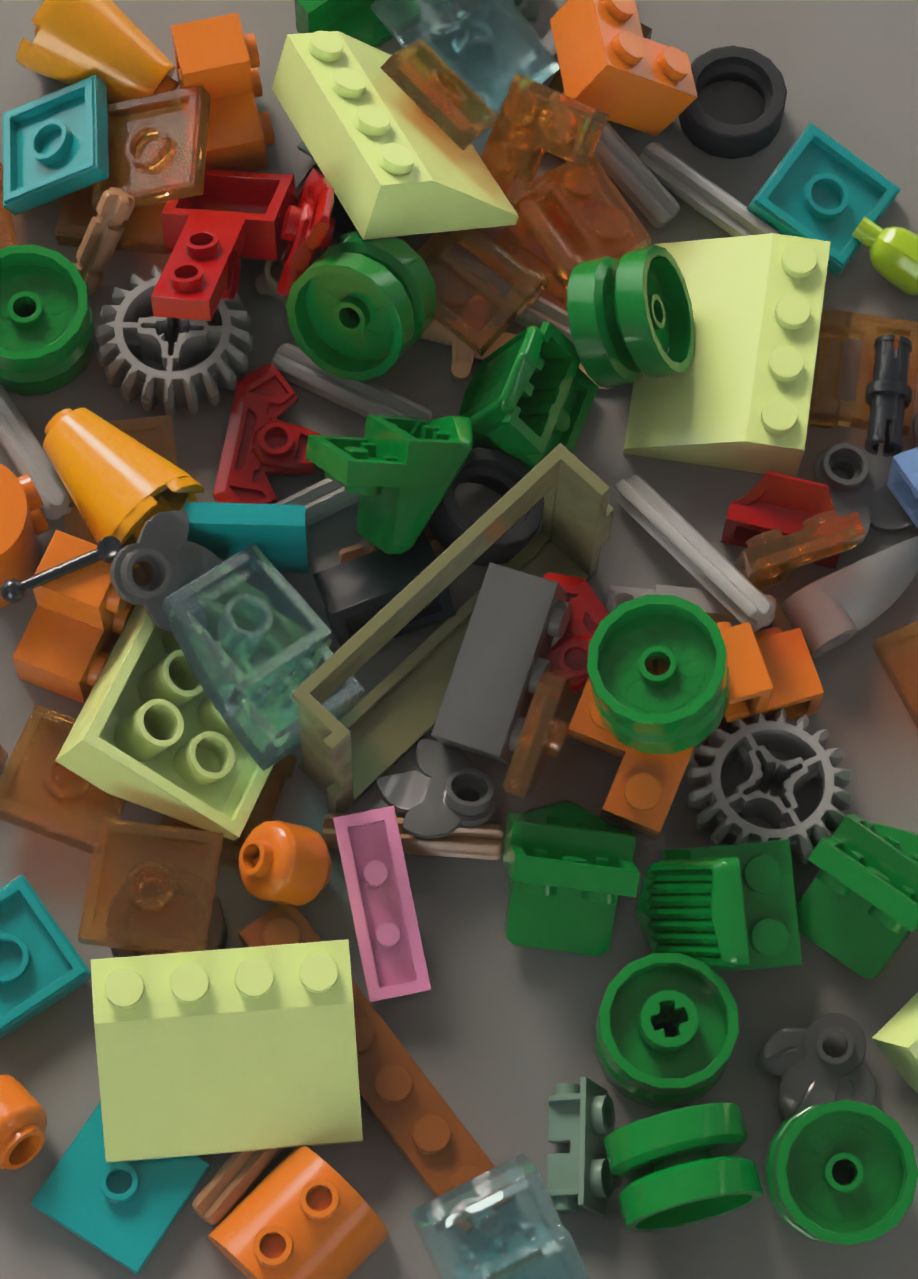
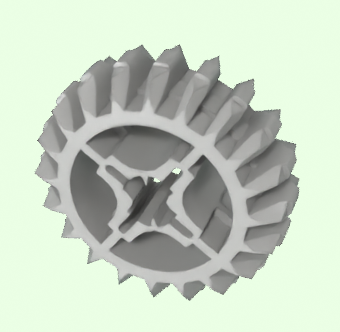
M154 264L151 270L152 279L144 281L133 273L129 280L131 291L115 287L112 294L114 305L102 306L100 316L103 325L97 326L95 332L97 344L101 346L97 351L100 366L107 368L105 373L108 383L112 387L121 386L122 397L127 403L141 396L142 408L147 413L158 402L164 403L165 413L170 418L176 411V405L186 404L189 412L195 416L198 411V400L205 398L209 403L217 406L220 401L218 388L234 392L237 385V376L235 374H246L249 367L246 354L251 353L253 350V337L249 334L251 329L250 315L247 314V311H241L243 309L242 299L237 293L233 300H220L211 320L216 326L208 325L205 320L150 317L153 315L151 295L162 274L160 268ZM179 324L180 333L177 342H174V353L170 355L169 346L172 338L175 337L176 325ZM132 353L142 354V359L157 361L163 366V371L143 364ZM196 362H202L196 365L195 367L187 369L190 365Z
M782 707L776 710L773 721H766L764 714L758 712L755 716L753 715L749 718V725L742 719L737 718L732 723L727 722V732L719 728L713 731L707 737L710 746L697 747L694 760L699 766L690 768L687 776V782L696 787L688 795V806L702 809L696 816L695 825L697 829L716 828L709 844L724 845L727 841L731 844L790 839L791 852L804 864L810 862L808 857L813 852V846L816 847L821 838L832 836L830 831L835 832L845 818L840 811L849 809L853 801L852 794L843 790L852 780L851 770L836 768L844 757L842 748L824 750V746L830 736L827 729L819 730L811 736L806 732L810 721L807 714L798 718L794 726L785 723L787 714ZM767 750L779 751L794 759L788 761L778 760ZM740 756L744 763L742 774L746 781L737 786L734 795L725 798L721 786V773L732 760ZM813 779L817 790V809L810 817L800 822L796 815L798 804L795 801L794 795L802 791L804 783ZM769 781V788L773 783L781 788L779 796H770V790L766 795L758 789L760 782ZM751 816L761 817L768 821L773 829L755 826L745 821L744 818Z

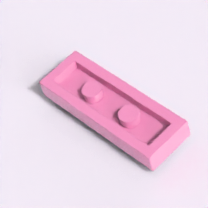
M394 805L334 817L333 821L370 1003L430 991L431 985Z

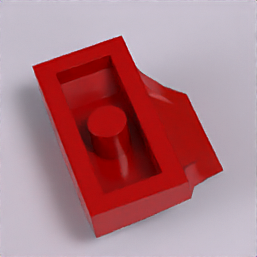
M768 471L746 495L730 503L721 542L836 569L847 530L837 518L828 485Z

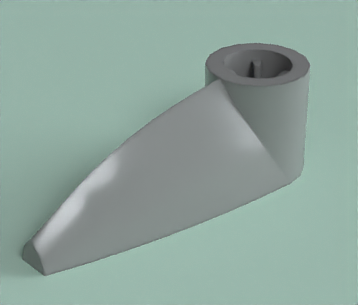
M918 536L893 545L814 581L793 593L781 604V609L793 629L801 628L811 658L823 656L846 643L858 631L884 613L902 595L918 572Z

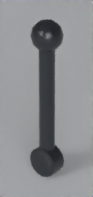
M107 536L99 541L95 550L24 580L8 579L1 587V596L10 603H16L23 598L25 592L100 560L112 563L116 554L122 549L121 542L116 537Z

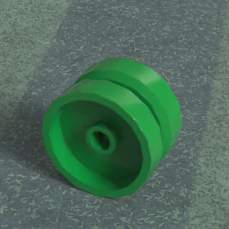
M356 230L341 235L291 285L286 310L289 329L300 350L319 368L342 379L365 381L382 376L431 325L437 307L435 281L425 261L405 241L397 237L363 240Z
M35 244L7 246L0 249V384L4 386L6 391L19 395L48 394L70 384L87 367L95 347L94 320L89 304L87 286L76 265L58 251Z
M657 245L628 251L621 257L620 261L616 258L605 256L580 262L572 269L567 288V311L570 332L577 355L587 375L598 386L611 388L635 383L643 373L653 378L683 373L691 365L695 350V324L692 303L680 268L666 248Z
M644 595L621 603L600 621L589 643L587 671L594 701L603 725L622 744L643 753L674 754L699 745L718 728L729 706L730 673L727 648L717 623L699 605L675 595Z
M652 953L627 964L609 983L599 1009L594 1029L596 1058L608 1082L627 1099L651 1108H676L703 1097L722 1077L739 1033L738 1008L726 981L705 962L681 953ZM660 1026L669 1027L675 1033V1037H665L664 1028L656 1031L654 1029Z
M848 1099L805 1107L783 1121L767 1145L762 1169L767 1199L781 1221L804 1238L835 1245H851L874 1241L897 1226L913 1202L918 1178L913 1145L898 1122L876 1106ZM842 1159L845 1163L841 1169L849 1172V1179L847 1183L838 1184L833 1179L832 1168L838 1160Z
M732 1102L708 1103L671 1110L637 1120L605 1136L603 1145L611 1174L628 1180H635L628 1184L619 1193L617 1198L625 1231L633 1233L652 1232L698 1223L746 1207L762 1197L763 1190L755 1162L739 1156H729L738 1151L748 1138L739 1105Z

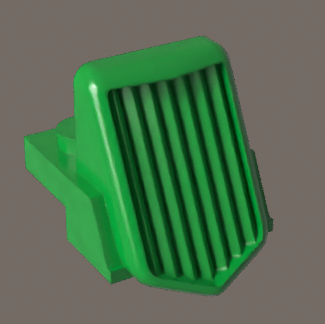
M550 321L543 322L540 329L537 326L527 327L483 359L465 390L458 415L471 419L472 449L479 447L501 448L505 453L520 460L530 471L560 443L573 453L599 388L579 368L581 361L574 344Z
M367 415L364 438L308 435L306 459L323 469L326 478L345 484V491L360 495L357 515V531L359 535L386 554H402L413 547L470 455L473 448L472 422L469 417L446 416L426 421L419 417Z
M569 800L532 808L522 813L508 811L503 865L509 875L504 926L507 940L513 945L590 956L606 954L611 943L616 904L619 903V896L637 898L640 871L632 862L636 836L629 827L611 825L607 820Z
M854 813L845 816L832 836L821 838L808 857L809 861L821 869L796 905L799 933L858 975L866 979H872L884 970L910 933L918 930V834L879 823H870L859 814Z
M790 839L660 850L661 860L653 862L646 869L635 916L652 953H681L705 962L716 973L802 965Z

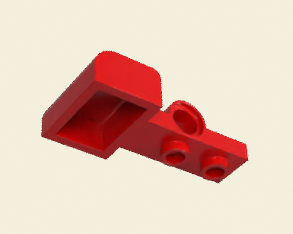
M183 167L161 213L166 252L171 253L151 295L153 317L211 321L221 299L233 300L236 297L240 282V258L281 260L288 243L287 240L280 238L281 226L289 205L295 206L296 203L294 175Z

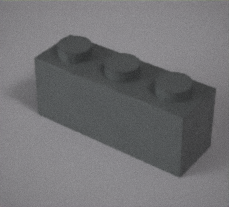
M489 563L431 734L439 742L510 766L515 752H524L533 727V719L527 716L534 695H543L551 676L552 661L547 660L554 637L562 638L571 615V603L566 602L568 594L558 582L495 563Z

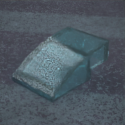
M377 0L370 6L404 49L402 51L403 54L473 140L560 69L554 56L513 0Z
M253 543L164 598L161 606L172 632L203 690L242 746L260 768L265 771L301 746L298 717L299 705L292 699L291 693L333 655L332 651L325 645L332 631ZM352 675L321 705L339 721L355 706L365 689Z
M524 1153L409 1211L440 1279H590L570 1232L560 1221L538 1168Z

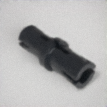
M893 334L882 335L875 339L873 380L867 385L865 392V402L870 406L865 450L873 455H877L879 443H884L882 456L884 457L895 456L902 452L904 412L910 406L912 399V389L907 385L912 342L910 339L900 336L898 348L893 349L895 339Z

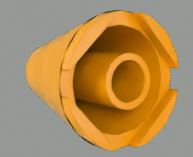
M45 0L31 21L36 25L34 32L36 37L33 43L22 38L16 54L17 63L24 68L67 85H72L96 75L107 85V100L143 114H147L153 106L160 111L163 110L179 85V82L172 78L176 67L113 0Z
M87 408L64 409L58 412L45 427L46 437L43 442V449L97 544L102 538L107 536L119 539L122 548L135 544L145 522L152 516L165 511H183L184 503L200 502L195 494L204 493V487L193 476ZM136 563L133 569L140 567V565Z

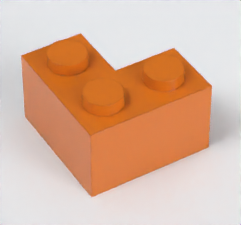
M568 0L550 19L568 107L657 137L698 97L688 53L682 52L678 48L644 38L635 0Z
M238 12L172 25L171 33L177 80L179 82L178 87L198 168L247 172L267 168L266 146L275 144L269 112H258L255 98L263 96L258 71L260 58L254 33L243 34Z
M56 530L35 574L95 550L98 545ZM100 560L33 589L37 607L12 657L19 679L85 704L110 656L109 652L117 635L121 634L135 607L134 604L126 602L116 593L110 576L112 563Z
M730 622L717 623L727 648L730 673L729 706L718 726L719 729L727 732V722L732 723L737 718L742 719L749 725V718L753 715L755 716L758 712L764 714L766 721H773L776 710L782 707L787 714L785 722L800 718L806 714L808 716L817 713L824 690L800 627L782 632L779 627H772L754 634L750 622L731 626ZM707 738L702 741L703 746L709 744Z
M588 678L566 736L622 758L599 815L656 838L661 832L694 747L674 754H649L622 744L603 725Z

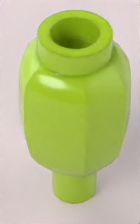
M864 216L852 233V236L870 248L869 256L874 269L904 293L911 296L918 295V235L902 227L893 226L882 229Z

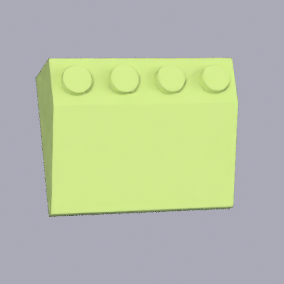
M339 31L287 34L271 89L326 180L334 188V193L363 240L516 225L519 217L423 69Z
M770 233L654 244L667 249L676 260L685 279L692 303L695 324V350L691 365L683 373L659 378L648 377L643 373L633 383L624 454L759 474L771 471L797 477L805 450L831 241Z
M222 569L208 586L198 594L193 595L203 613L205 622L203 629L188 633L166 631L157 627L152 622L143 605H135L55 761L108 794L235 841L240 837L298 715L299 705L292 699L291 693L321 666L333 640Z
M349 939L90 960L106 1163L294 1148L303 1145L318 1146L363 1142Z

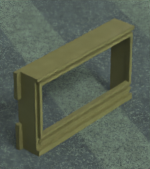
M561 443L291 693L292 699L299 705L298 717L303 760L298 764V768L327 794L328 813H345L377 783V779L383 777L418 744L420 739H423L434 728L481 588L455 611V616L448 618L342 719L338 721L321 704L541 498L545 496L541 532L504 566L541 578L548 572L585 578L587 582L597 573L601 545L610 538L614 509L608 504L610 487Z

